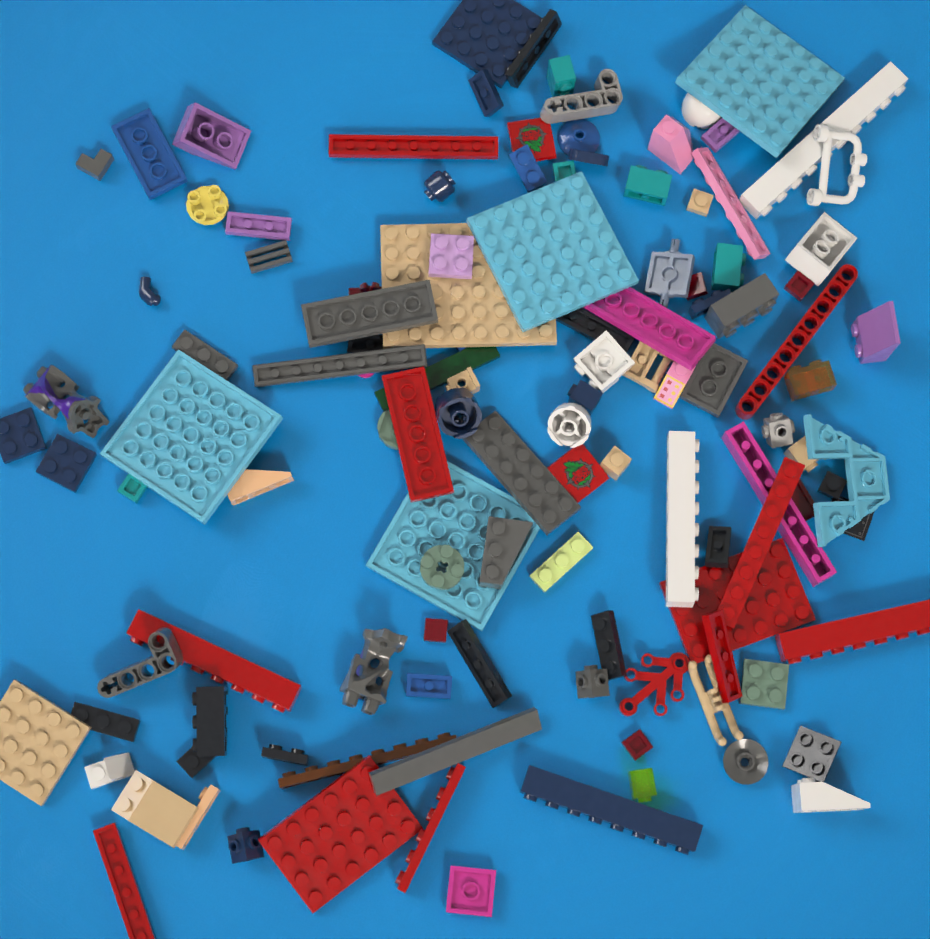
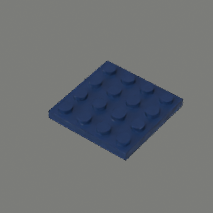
M462 0L436 35L432 45L476 73L482 69H488L494 85L502 88L508 80L505 75L507 68L525 46L530 35L537 29L542 18L514 0Z

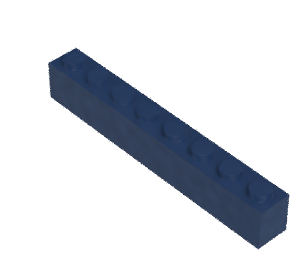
M531 765L528 767L520 793L524 794L523 798L533 802H536L537 799L546 801L545 806L556 810H558L559 806L566 808L567 813L576 817H580V814L589 816L588 821L599 825H601L602 821L611 824L610 828L619 832H623L624 829L632 831L631 836L642 840H645V837L654 839V844L666 847L667 844L675 846V851L685 855L696 851L703 828L701 824Z

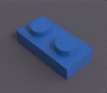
M528 144L508 154L527 192L547 182Z
M407 673L406 697L451 699L452 676Z

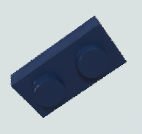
M482 69L468 80L485 117L492 116L504 106L488 69Z
M722 289L717 290L711 294V297L705 300L699 298L692 302V306L688 311L691 319L706 314L710 305L731 293L730 289L725 291Z

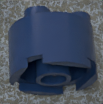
M463 387L453 388L437 397L435 414L441 430L446 435L463 439L477 431V427L482 421V412L475 396L468 389Z

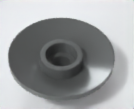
M741 739L733 742L728 746L723 756L725 772L733 781L739 784L749 785L758 782L764 777L768 769V756L765 749L758 742L751 739ZM742 758H746L748 760V765L746 767L741 765Z

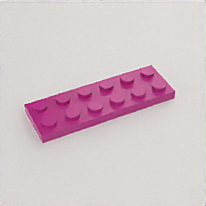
M631 287L583 307L692 371L716 340L715 335Z

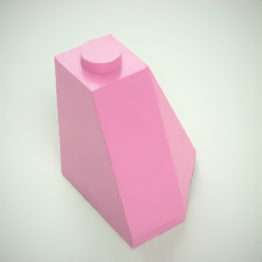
M666 114L653 129L647 150L681 175L694 159L691 154L693 152L691 133L687 127Z

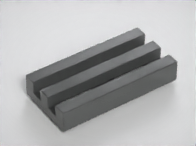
M286 240L245 252L252 274L293 262ZM284 248L283 250H279V251H276V252H273V253H269V254H266V255H262V254H265V253H268V252H272V251H275V250ZM285 254H286V256H287V257H284V258H281V259H278V260H274V261H271V262H268V263H264V264H261V265H257V266H254V265H253V264H255V263L262 262V261H265V260H270V259H273V258H275V257L282 256V255H285Z

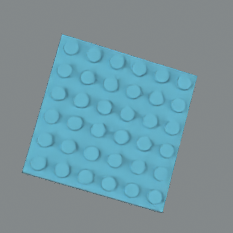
M745 5L677 77L675 83L777 158L842 84L845 77Z
M582 171L468 217L466 220L522 333L634 286L639 282Z
M178 349L100 454L205 525L283 420V417Z
M447 461L454 493L412 503L409 493H407L367 562L366 567L462 621L467 619L471 626L483 631L540 527L514 497ZM489 516L533 522L532 528L502 588L495 589L479 586ZM437 545H450L461 554L464 560V574L460 582L448 590H440L428 586L420 573L421 559L425 552ZM439 562L436 570L446 573L448 564Z

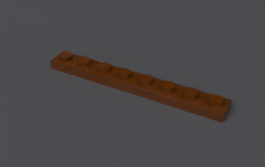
M450 732L437 735L438 739L429 741L428 738L416 740V745L408 747L406 743L393 746L394 750L385 752L384 749L372 751V756L370 757L376 765L401 760L455 739L456 735L451 736ZM362 754L349 757L348 762L340 763V760L327 762V767L318 769V765L304 768L305 772L296 774V771L286 772L282 774L283 778L278 779L281 789L341 775L364 758Z

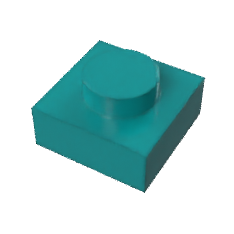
M574 160L553 163L552 165L555 182L576 174Z
M128 474L117 491L137 504L148 487Z

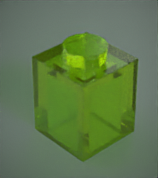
M647 768L628 772L632 800L638 799V803L652 801L651 797L657 795L653 769Z

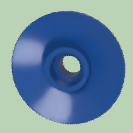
M584 119L566 122L558 134L559 147L567 156H569L570 149L595 153L600 143V135L597 128L591 122ZM580 133L583 137L577 138L576 134Z

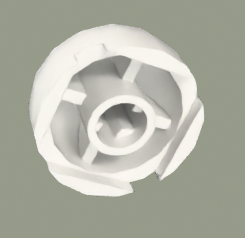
M686 94L682 103V115L690 126L708 129L721 119L718 114L691 94Z
M564 403L551 413L547 430L551 439L558 445L575 448L582 445L588 439L592 428L591 417L588 411L581 405Z

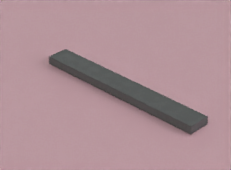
M421 344L253 365L254 384L257 388L412 369L423 366L428 367L426 346Z
M535 707L369 772L374 793L378 796L542 730L538 710Z

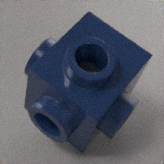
M249 827L236 829V834L227 836L232 864L264 857L263 846L258 841L261 837L260 830L250 831Z

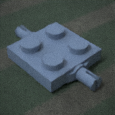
M671 239L669 251L652 252L644 290L646 295L660 296L659 304L666 308L668 307L669 298H688L695 257L692 254L678 252L679 239Z

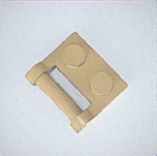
M640 341L631 357L635 365L626 371L623 376L642 385L650 392L657 393L659 383L670 362H673V360ZM657 355H660L663 359L651 380L645 378Z

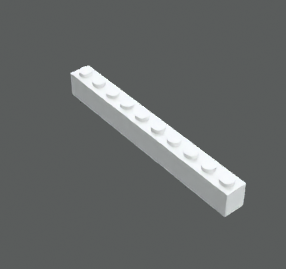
M890 61L821 124L827 125L829 130L857 134L862 129L861 125L865 121L869 123L877 115L876 111L880 108L884 110L891 103L890 99L894 95L898 97L906 89L904 85L908 78ZM813 131L741 195L739 201L755 219L761 215L763 217L766 216L773 209L772 205L776 201L778 203L783 201L788 195L786 193L791 188L795 190L803 182L802 178L806 174L810 176L818 168L816 165L822 161L823 142L814 140ZM832 139L831 152L835 148L838 150L842 148L847 141Z

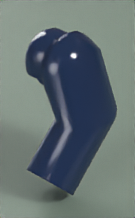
M141 277L140 298L147 305H159L161 297L150 289L151 278Z

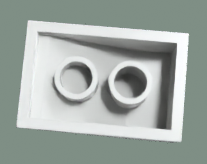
M824 212L787 256L785 261L813 281L815 285L819 286L856 241L857 237Z
M802 778L797 780V784L791 785L793 813L852 811L871 808L869 802L824 782H816L815 778Z

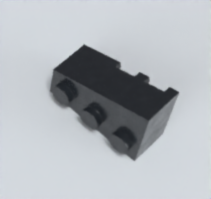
M225 686L196 687V692L192 694L193 706H196L197 715H193L192 720L193 729H197V738H193V752H197V757L227 756L226 715H228V707H226V695H228V688Z

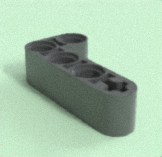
M163 627L152 633L148 638V645L153 656L104 677L97 686L99 694L105 698H110L171 673L183 662V654L172 631ZM157 635H161L164 638L165 644L158 642ZM167 656L173 658L174 665L167 662ZM147 664L154 668V673H150L147 670ZM127 673H131L134 676V682L127 678ZM118 681V684L115 687L108 686V684H112Z

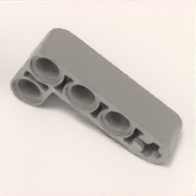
M611 69L602 70L595 81V91L548 98L541 109V119L545 123L553 124L615 113L623 99L616 73ZM602 80L608 81L609 84L604 83ZM588 102L593 103L595 106H590ZM567 105L573 106L575 110L570 109Z

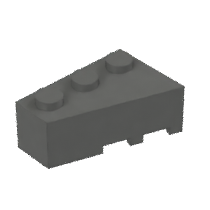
M489 516L479 586L495 589L502 588L532 528L533 522Z

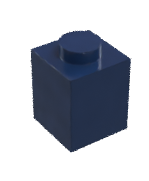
M580 380L578 385L573 384L567 394L570 396L568 403L581 405L591 416L603 393Z

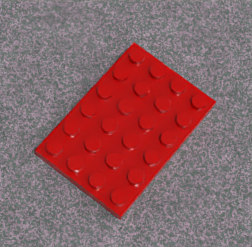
M783 538L772 541L735 628L726 626L732 651L816 620ZM743 552L729 557L728 568L705 566L699 568V577L695 579V587L699 588V599L695 601L693 608L668 607L690 661H695L699 664L704 662L705 657L710 654L702 616L718 610ZM666 580L659 582L666 601Z
M370 755L258 839L312 913L316 912L420 832L421 828L423 829L395 789L376 796L369 772L377 770L379 767Z

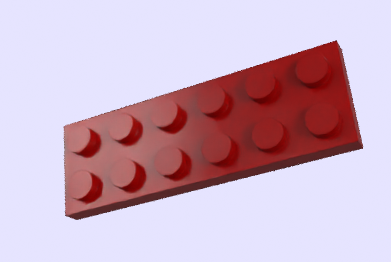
M425 367L382 375L411 503L454 493Z

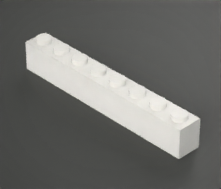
M669 431L667 436L666 607L693 608L695 601L699 599V588L695 587V579L699 577V566H695V558L699 556V544H695V536L699 535V523H695V515L699 514V502H695V494L699 493V481H695V473H699V460H695V452H699V439H695V432Z

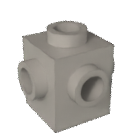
M783 413L770 414V417L763 418L764 425L761 426L763 438H766V442L771 448L793 444L792 433L795 432V427L790 418L783 415Z

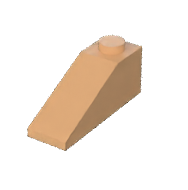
M246 469L227 495L234 506L290 483L294 479L291 472Z

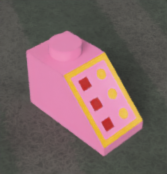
M674 361L653 399L673 409L695 367L690 371Z

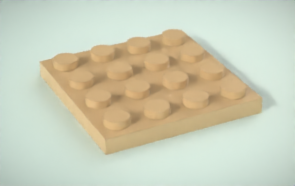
M13 680L0 701V780L38 805L43 806L92 727L20 681Z

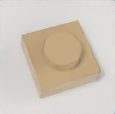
M693 189L686 210L706 217L714 195Z

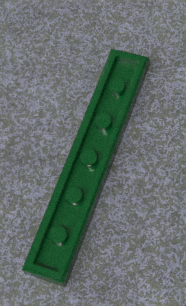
M468 347L426 367L425 372L430 391L446 384L448 378L467 370L469 367L475 370L500 358L497 348ZM382 388L374 392V395L381 409L385 412L389 410L385 390Z

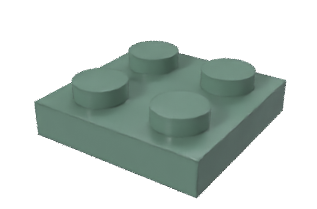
M744 659L741 680L743 697H740L739 704L784 710L789 664Z

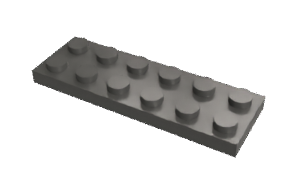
M430 280L301 305L310 348L438 323Z
M496 411L480 422L477 431L473 435L463 438V441L546 535L550 534L581 509V506Z

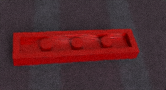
M715 610L703 615L702 620L718 690L722 699L721 702L730 703L743 696L723 610Z

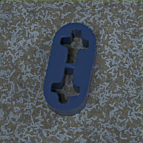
M570 149L568 159L608 166L609 156Z

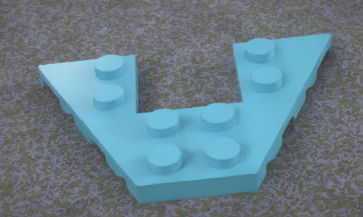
M811 414L803 416L808 459H844L849 501L813 503L819 548L826 546L831 540L842 535L845 530L860 522L863 517L874 512L880 505L890 500L884 455L873 452L871 448L864 444L856 443L852 440V437L841 431H835L832 426L824 425L812 418Z

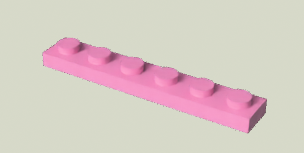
M708 147L695 149L691 154L694 157L696 166L703 172L706 183L713 189L716 200L723 206L726 217L733 223L736 234L747 247L748 254L754 260L766 258L771 254L711 151Z

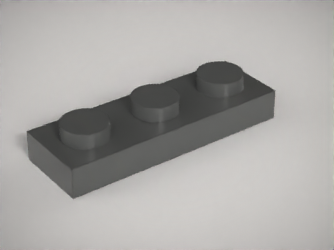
M185 329L172 346L175 351L179 349L227 381L238 368V364Z

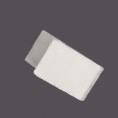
M129 752L106 757L103 761L84 767L91 789L130 777L135 772Z

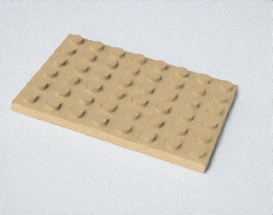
M467 223L380 225L382 289L430 280L438 317V323L384 333L383 349L425 344L426 348L557 344L556 319L522 333L475 238L472 279L428 277L431 233L473 236Z

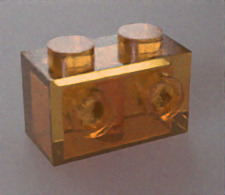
M815 360L806 367H801V365L791 367L784 376L791 401L832 391L837 385L829 360L824 362L822 360Z

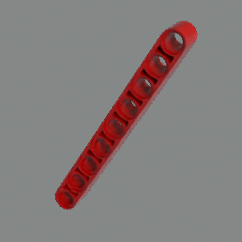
M846 264L838 270L742 396L735 408L736 415L739 418L747 420L756 413L850 289L858 276V271L853 265ZM842 274H848L851 280H845ZM829 290L837 291L838 296L831 295ZM817 306H823L826 312H820ZM804 323H812L814 329L807 328ZM797 338L802 344L795 345L792 339ZM780 355H786L789 358V361H782L780 359ZM767 371L775 372L777 378H770ZM754 388H762L764 395H758ZM742 404L750 405L752 411H744Z

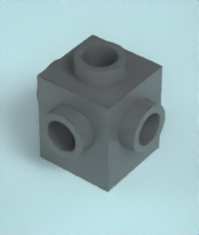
M597 665L584 666L583 671L575 672L578 699L610 696L607 669H598Z

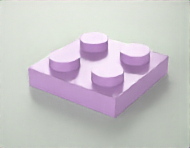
M431 233L428 277L472 279L474 236Z

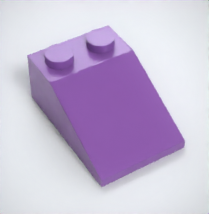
M195 102L187 106L172 145L195 156L236 169L251 130Z
M888 301L858 316L851 325V333L856 338L857 344L855 345V355L857 358L859 357L860 364L886 361L901 343L893 301Z

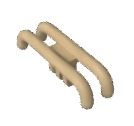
M709 654L705 657L704 661L713 689L705 692L695 661L688 663V671L713 737L718 745L725 746L727 740L720 731L714 713L723 711L728 727L735 739H743L744 734L738 728L729 703L721 702L722 699L718 690L712 658Z

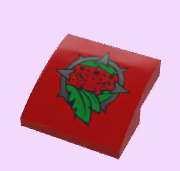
M541 118L507 122L512 152L528 144L536 161L556 159V150L550 124L545 123Z
M583 444L570 449L547 467L577 503L609 479L608 475Z

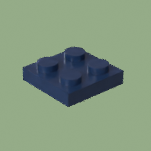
M31 407L0 418V454L5 464L47 449Z
M57 434L38 466L36 473L76 493L97 454Z

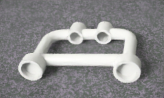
M817 124L813 131V138L815 141L823 142L819 189H809L807 204L811 206H819L821 202L841 205L849 204L855 199L858 187L864 186L865 176L859 173L860 166H865L867 163V155L862 153V143L856 134L829 130L827 125ZM832 139L851 141L853 144V153L850 156L851 174L848 176L849 192L846 196L827 194Z

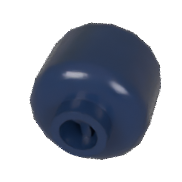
M436 171L425 180L424 185L427 189L424 193L431 201L436 199L438 202H443L454 193V185L456 183L446 171Z

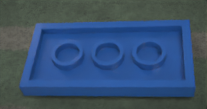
M149 108L111 126L149 200L188 182Z

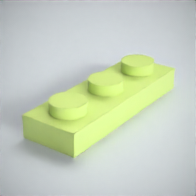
M577 532L530 575V578L545 593L593 549L592 545Z

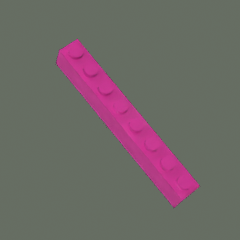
M743 421L727 430L721 439L761 504L764 505L777 474ZM791 498L778 531L809 582L815 587L832 577L837 571L823 548H818L816 537Z

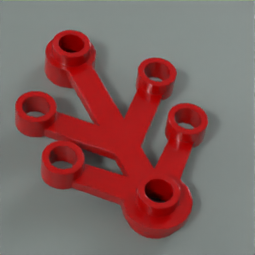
M681 652L674 653L669 658L654 657L649 653L641 657V665L645 668H649L652 665L667 667L661 673L636 671L634 668L626 670V673L632 671L635 674L633 679L625 676L624 679L626 681L633 682L638 680L649 681L650 683L632 698H625L620 702L619 711L622 715L628 717L635 714L638 708L637 705L656 689V704L653 707V712L656 716L665 715L668 710L665 704L666 681L672 675L673 690L670 692L671 700L679 702L684 698L682 679L683 674L688 671L690 660L687 655ZM644 657H650L652 660L651 664H645ZM678 659L683 662V666L677 667L675 665V661ZM674 691L681 693L680 699L674 698ZM625 703H631L633 706L632 710H626ZM658 705L664 707L663 713L657 712L656 707Z

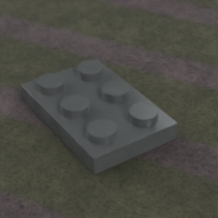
M713 343L698 362L680 399L718 418L748 360Z

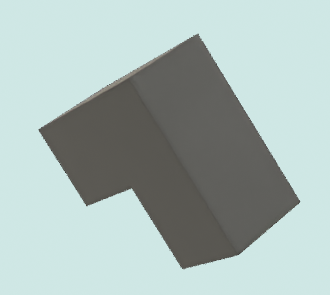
M100 149L94 159L82 153L76 162V166L79 170L101 181L114 158L112 154Z

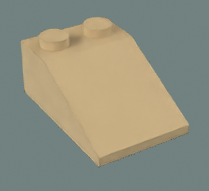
M135 770L111 810L175 848L199 808Z

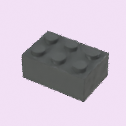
M766 273L710 305L705 320L718 339L723 336L728 338L737 332L736 328L741 325L746 327L753 323L756 316L761 315L763 317L773 310L772 307L776 304L779 293Z

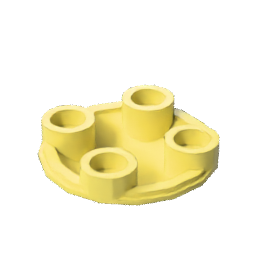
M211 185L201 186L190 191L186 207L189 216L195 222L203 225H214L227 215L229 204L228 198L221 191L220 187Z

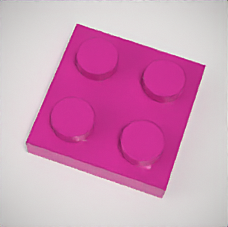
M450 866L446 912L492 917L496 870Z

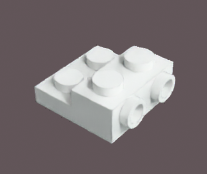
M607 330L573 358L576 363L574 368L581 376L586 374L590 379L588 384L602 393L607 391L619 380V377L635 365V362Z

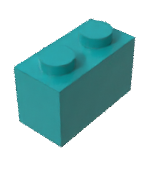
M570 55L549 59L546 77L552 97L570 95L574 92L576 76Z
M631 165L624 197L665 206L672 175L663 170L653 171L642 165Z
M717 243L714 250L711 290L717 291L722 289L725 291L730 289L731 292H734L739 286H743L744 274L741 273V266L745 265L746 253H743L742 245Z

